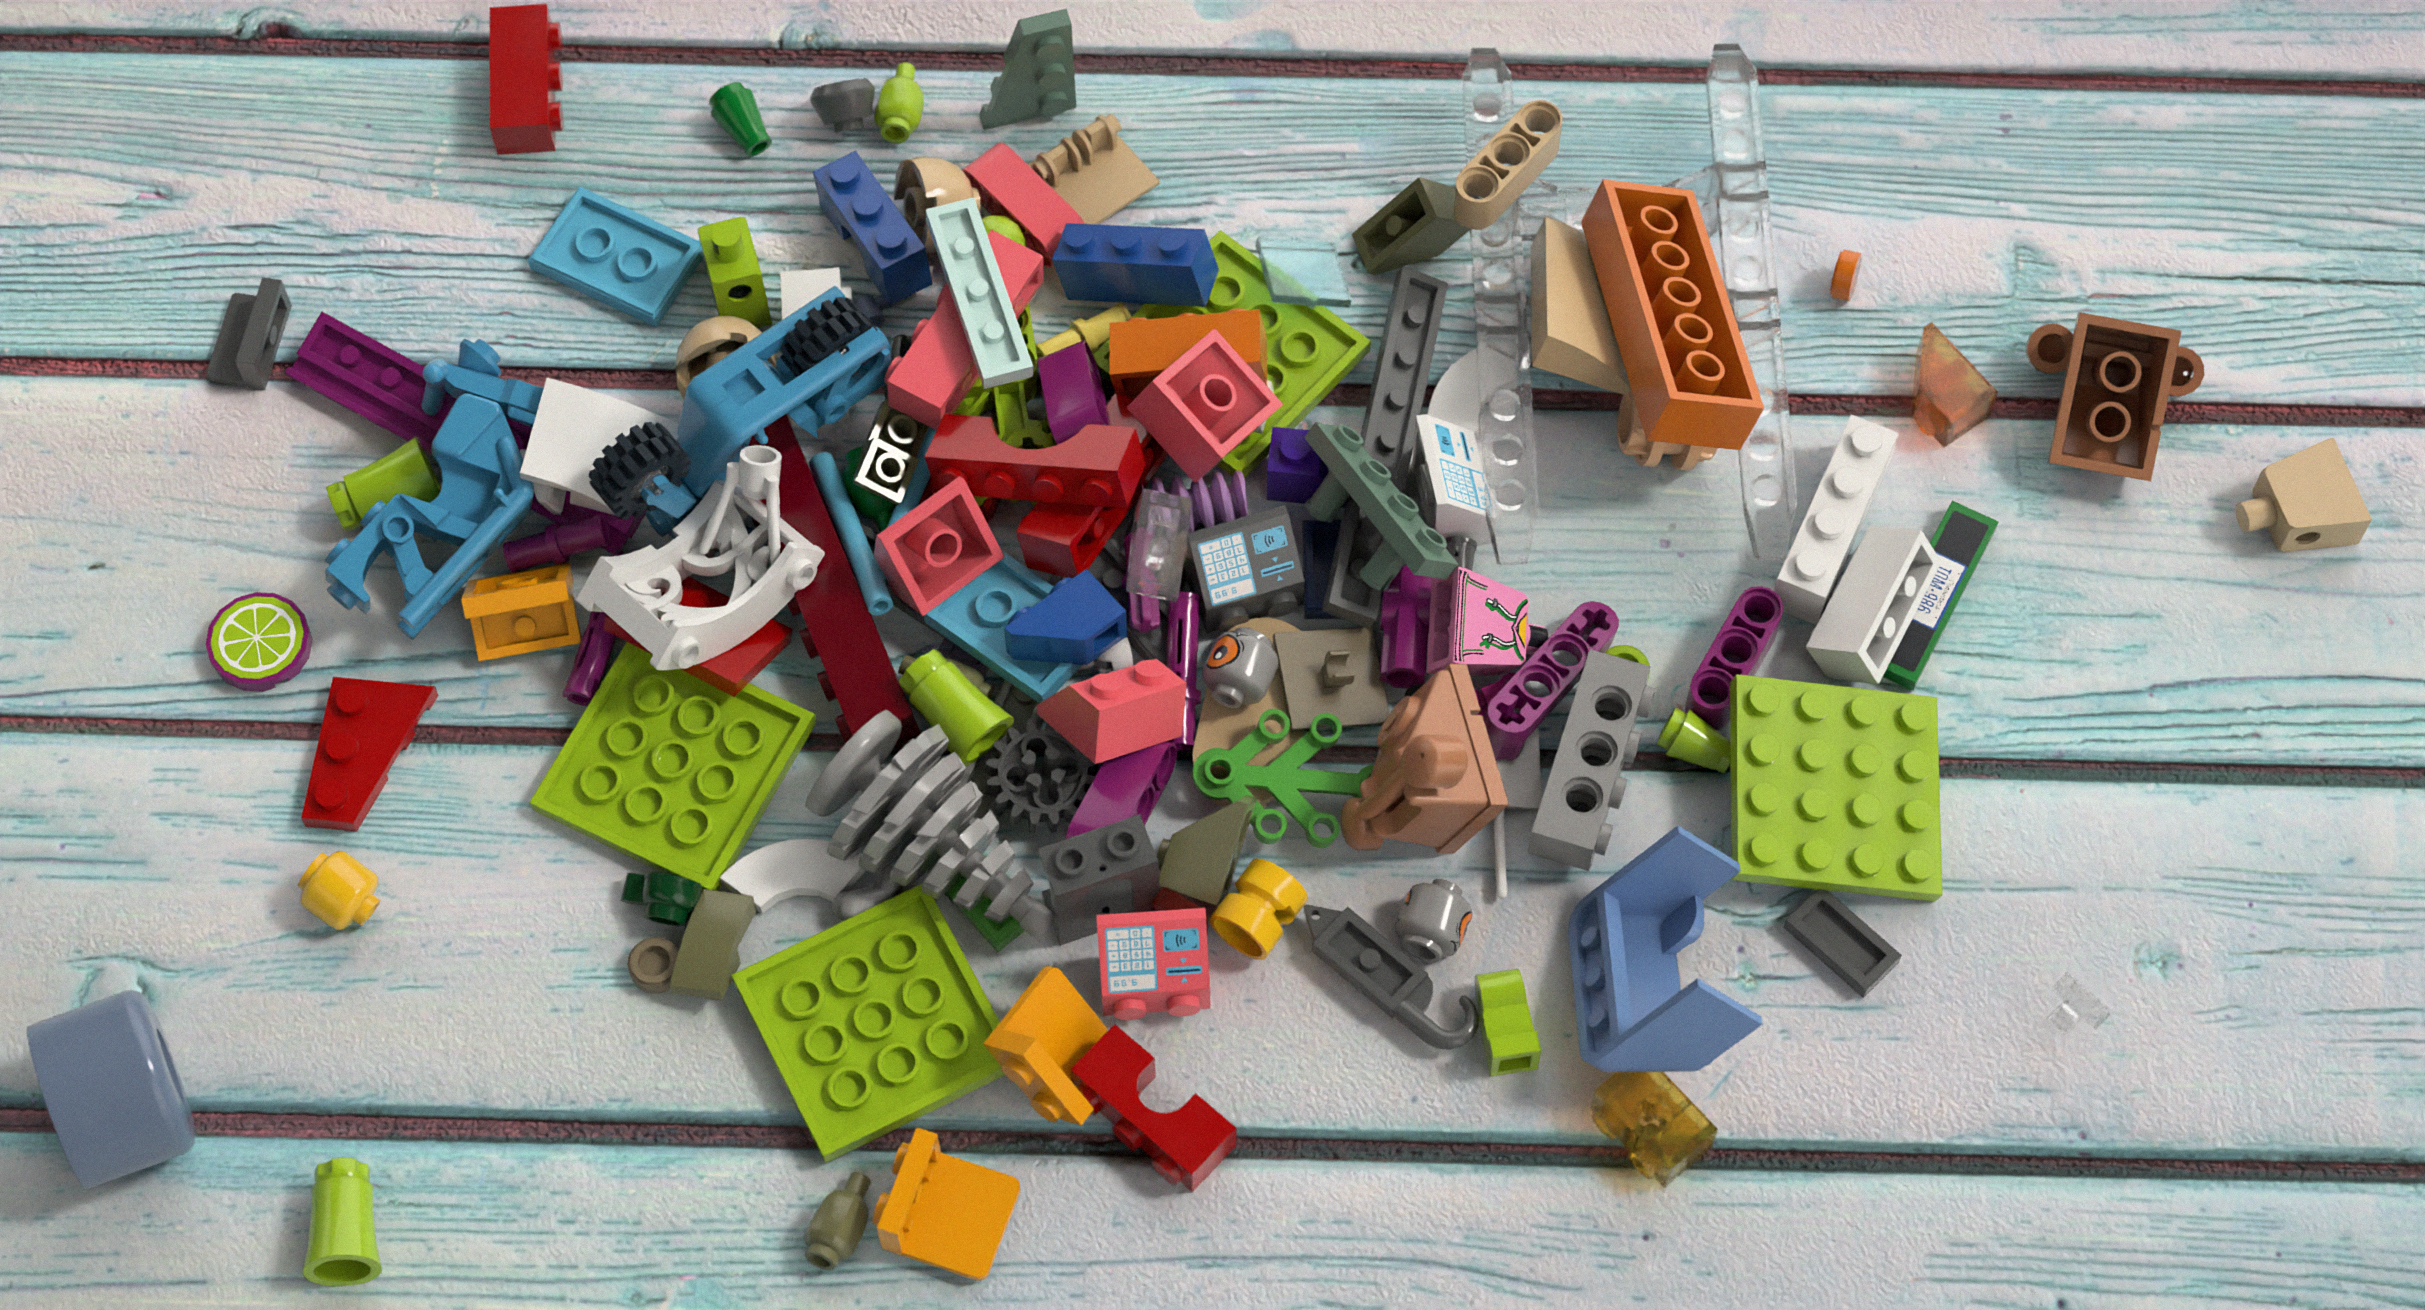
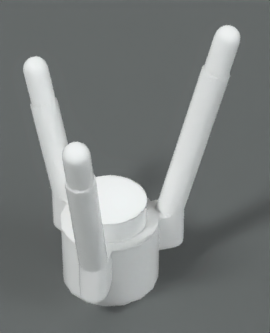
M752 445L741 450L739 462L727 463L726 480L700 544V553L707 554L709 552L735 486L739 484L745 496L752 499H766L771 566L780 555L781 548L779 482L782 456L780 452L769 446Z

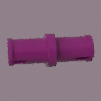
M599 514L593 518L562 527L558 523L545 526L544 532L504 542L503 552L508 568L514 573L551 561L559 565L568 562L571 555L601 546L611 545V534L606 519L602 514Z

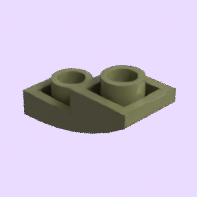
M885 399L880 404L857 464L853 484L897 506L901 504L919 459L916 456L929 426L888 406V399Z
M703 890L690 917L678 951L670 982L671 993L722 1000L732 981L731 975L736 973L741 964L738 946L756 913L753 896Z

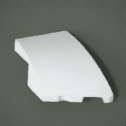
M546 378L520 470V478L570 491V504L615 515L589 483L591 481L589 472L596 469L592 465L595 459L605 456L602 450L607 444L613 447L617 443L615 438L623 433L625 436H628L631 427L638 425L642 429L645 422H652L654 425L657 422L662 424L677 441L679 437L678 423L608 395Z

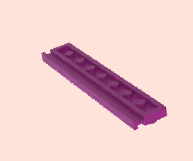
M321 312L297 351V360L292 368H287L285 374L407 442L417 437L424 451L432 455L433 439L457 398L452 397L445 391L442 408L438 414H426L422 409V399L426 387V381L422 375L424 366L334 317ZM506 418L519 451L521 449L526 450L533 427ZM566 491L563 511L560 515L552 514L538 502L534 492L531 510L554 523H558L561 527L602 514L610 530L611 545L601 546L600 548L612 555L623 554L622 548L628 538L632 539L647 511L645 508L642 516L637 518L631 515L629 519H622L621 516L617 517L613 514L570 504L571 492Z

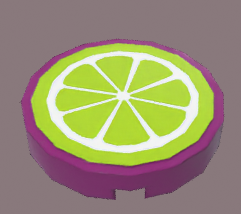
M255 592L235 598L219 610L209 625L205 645L212 666L226 683L243 691L263 692L276 688L274 684L280 683L286 678L290 681L300 673L310 657L313 639L304 613L293 601L276 593Z

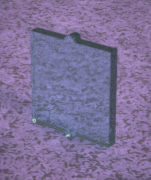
M1295 236L1291 239L1257 237L1255 246L1272 302L1302 304L1308 308H1315V306L1350 307L1352 299L1334 243L1300 240V238Z

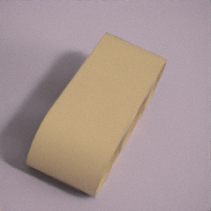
M1535 100L1524 105L1460 171L1456 178L1453 213L1456 221L1461 226L1471 230H1481L1492 225L1555 159L1559 152L1563 120L1561 111L1557 106L1544 100ZM1534 132H1542L1544 134H1536ZM1502 164H1512L1514 166H1504ZM1471 196H1480V197H1483V198H1482V199H1474V198H1471Z

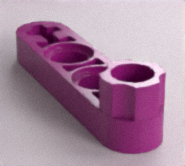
M1595 601L1585 602L1578 606L1491 700L1483 720L1496 761L1500 759L1513 761L1520 755L1526 739L1580 681L1590 649L1604 653L1610 648L1619 627V619L1615 611L1609 606ZM1596 624L1601 627L1594 629L1588 636L1587 641L1581 637L1585 626L1589 628ZM1558 650L1568 651L1577 658L1579 663L1574 666H1564L1554 659L1552 653ZM1529 681L1540 682L1548 688L1550 695L1542 698L1535 697L1525 690L1523 684ZM1515 706L1521 710L1519 714L1513 712Z

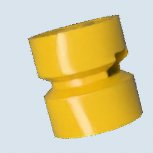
M1254 858L1235 883L1238 894L1228 893L1209 918V921L1214 931L1235 950L1256 960H1264L1283 935L1281 925L1292 923L1308 901V894L1303 886L1283 868L1270 861Z

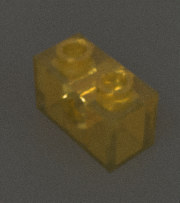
M1616 1072L1594 1090L1590 1110L1593 1112L1591 1116L1595 1125L1609 1139L1617 1137L1630 1151L1629 1158L1635 1168L1648 1179L1655 1177L1664 1188L1713 1147L1718 1128L1664 1072ZM1642 1118L1645 1122H1650L1655 1118L1659 1121V1126L1651 1122L1644 1127L1640 1124V1119Z

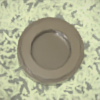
M662 937L647 938L636 944L628 957V970L634 984L642 991L652 994L670 990L672 973L679 951L677 946L670 940Z

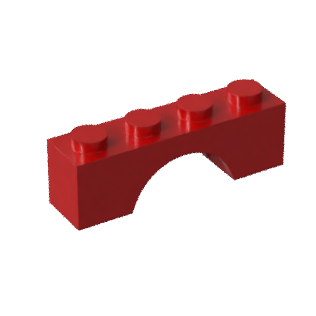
M944 414L924 456L936 493L960 476L965 479L973 496L1128 508L1146 465L1136 427L1087 424L1076 435L1055 446L1042 449H1020L1010 446L998 438L992 417Z

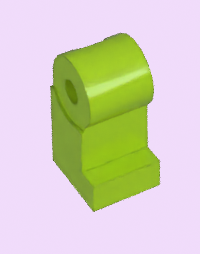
M1517 968L1475 975V992L1480 1015L1479 1025L1490 1077L1538 1070L1542 1050L1537 1030L1534 1031L1520 970Z

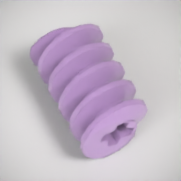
M1241 471L1234 472L1230 486H1227L1221 472L1213 474L1209 488L1206 487L1203 478H1201L1196 483L1192 481L1190 489H1186L1180 475L1173 477L1169 491H1166L1160 477L1153 478L1149 492H1145L1142 485L1145 532L1156 536L1158 527H1163L1169 541L1175 539L1179 525H1183L1186 534L1197 531L1199 524H1203L1205 528L1218 525L1219 522L1225 523L1248 516L1245 479Z

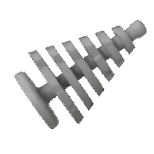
M884 710L874 716L835 755L816 780L807 796L805 806L814 814L826 817L838 811L859 790L863 792L850 808L853 810L840 822L831 837L833 840L828 844L827 853L832 857L846 861L862 852L864 854L860 857L858 866L872 873L881 872L897 860L894 865L895 868L891 871L890 880L906 886L908 883L913 884L936 863L926 878V883L922 886V893L938 899L944 892H949L965 877L967 879L953 900L956 905L971 911L987 896L993 902L984 914L986 918L1002 923L1011 915L1030 936L1036 937L1044 933L1052 923L1053 913L1040 901L1036 902L1028 895L1034 883L1025 868L1019 871L1012 879L1006 875V872L1014 863L1013 860L1016 858L1007 840L995 847L986 857L983 855L995 838V833L999 830V822L991 810L982 819L978 817L967 827L977 812L983 795L976 784L972 783V780L955 792L961 783L960 780L964 777L966 767L955 752L942 759L949 740L940 725L938 724L923 731L916 739L913 738L893 757L890 764L882 768V763L899 739L902 725L900 720L888 710ZM966 828V830L961 835H959V833Z

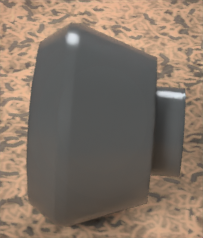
M867 78L826 84L814 88L810 96V102L824 125L834 123L835 133L863 128L862 118L869 117L872 113L875 86Z

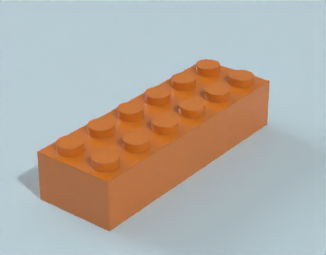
M1603 179L1581 223L1646 440L1740 450L1763 412L1764 405L1694 191Z

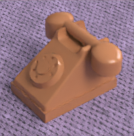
M2082 312L2077 313L2073 334L2066 327L2059 324H2045L2036 328L2029 335L2026 342V356L2029 363L2036 370L2043 373H2058L2066 369L2047 462L2151 482L2161 435L2160 427L2163 425L2168 396H2185L2190 394L2201 385L2204 378V364L2201 357L2189 348L2179 347L2182 331Z
M1448 664L1443 670L1436 672L1412 696H1405L1388 715L1378 734L1377 745L1380 750L1371 776L1360 784L1359 789L1362 798L1351 797L1344 803L1341 810L1342 834L1346 844L1352 849L1378 850L1381 848L1384 838L1432 846L1435 847L1437 854H1454L1509 805L1482 715H1476L1481 710L1467 664Z

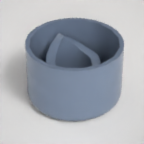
M134 990L123 991L27 1026L29 1049L46 1106L66 1157L78 1181L85 1190L181 1156L190 1151L194 1146L196 1139L195 1126L180 1074L160 1022L148 999L142 993Z

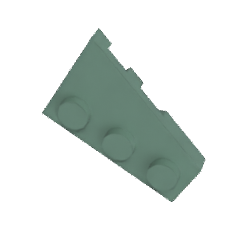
M1067 9L1019 19L1003 56L1005 62L1003 72L1000 77H994L991 84L992 98L989 104H983L979 113L983 130L1041 116H1057L1066 110L1076 108L1072 24Z

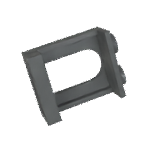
M1140 814L1037 849L1050 884V889L1042 891L1043 902L1053 913L1052 925L1060 946L1096 934V915H1106L1103 911H1109L1107 914L1160 911L1159 862ZM1103 867L1106 868V870H1103V871H1100V870H1099L1100 868H1103Z

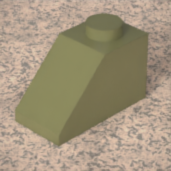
M1418 177L1354 231L1352 237L1368 274L1377 275L1440 256L1471 229L1461 226L1456 221L1453 213L1455 187Z
M1246 795L1172 834L1170 840L1164 838L1156 855L1159 862V870L1161 871L1159 886L1214 905L1220 904L1229 892L1257 798Z

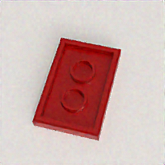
M689 576L681 582L683 596L679 605L713 608L726 606L729 602L730 597ZM605 616V631L650 653L611 617ZM771 619L762 628L732 649L705 662L686 669H680L735 697L791 643L792 629Z

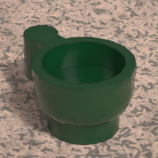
M646 872L645 875L627 873L621 901L628 904L646 906L643 917L647 920L664 925L684 927L688 914L693 912L700 898L703 885L684 877L665 873Z

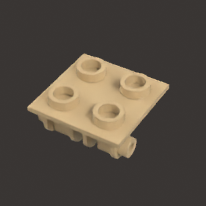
M1100 114L1093 123L1082 130H1075L1070 138L1065 137L1061 139L1059 145L1046 153L1041 152L1037 155V159L1028 164L1080 215L1085 224H1100L1160 184L1159 179L1117 135V132L1121 131V125L1113 114H1109L1106 117Z

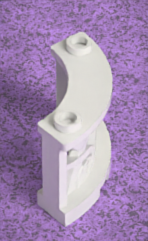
M715 480L700 503L673 529L676 536L675 539L658 550L650 544L629 554L611 557L600 556L576 601L588 611L605 612L653 654L650 664L657 670L686 669L732 649L762 628L794 597V593L797 590L804 589L814 580L817 574V566L824 557L825 552L818 546L810 543L779 517L780 541L786 547L769 569L766 568L767 564L770 563L769 545L760 547L768 541L767 506L759 499L745 496L742 493V487L736 484L709 552L707 554L700 553V544L725 481ZM748 514L760 523L749 535L743 522ZM719 550L720 556L711 558ZM735 568L734 587L726 606L698 608L679 605L683 596L681 582L692 573L701 576H716Z

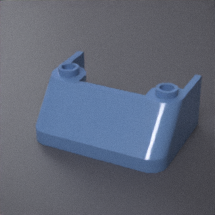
M1679 825L1586 895L1576 905L1568 922L1580 1056L1583 1061L1602 1072H1695L1712 1063L1714 1059L1762 1025L1760 1015L1698 978L1681 990L1677 953L1694 943L1702 934L1704 929L1703 899L1741 870L1740 863Z

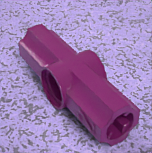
M1407 565L1402 567L1390 583L1389 588L1383 591L1380 630L1384 631L1383 644L1381 646L1380 681L1387 682L1394 688L1409 689L1412 686L1424 683L1432 584V577L1414 575Z

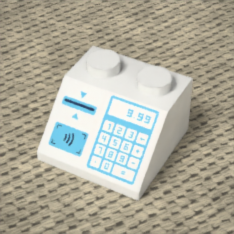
M1427 414L1417 415L1412 469L1426 525L1440 533L1444 539L1450 536H1457V546L1461 545V536L1475 540L1477 546L1492 543L1494 524L1501 523V508L1497 493L1489 494L1485 479H1490L1491 470L1486 449L1478 450L1474 431Z

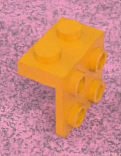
M1046 966L1039 972L983 1045L1001 1065L1003 1073L1016 1083L1029 1098L1033 1109L1045 1119L1051 1122H1057L1058 1119L1081 1126L1094 1110L1071 1082L1070 1069L1108 1030L1061 970Z
M917 1127L911 1143L903 1142L900 1145L892 1168V1173L897 1175L890 1194L882 1192L873 1213L872 1223L877 1225L881 1248L976 1281L984 1280L990 1273L1021 1191L1020 1183L1013 1176L941 1153L938 1134Z

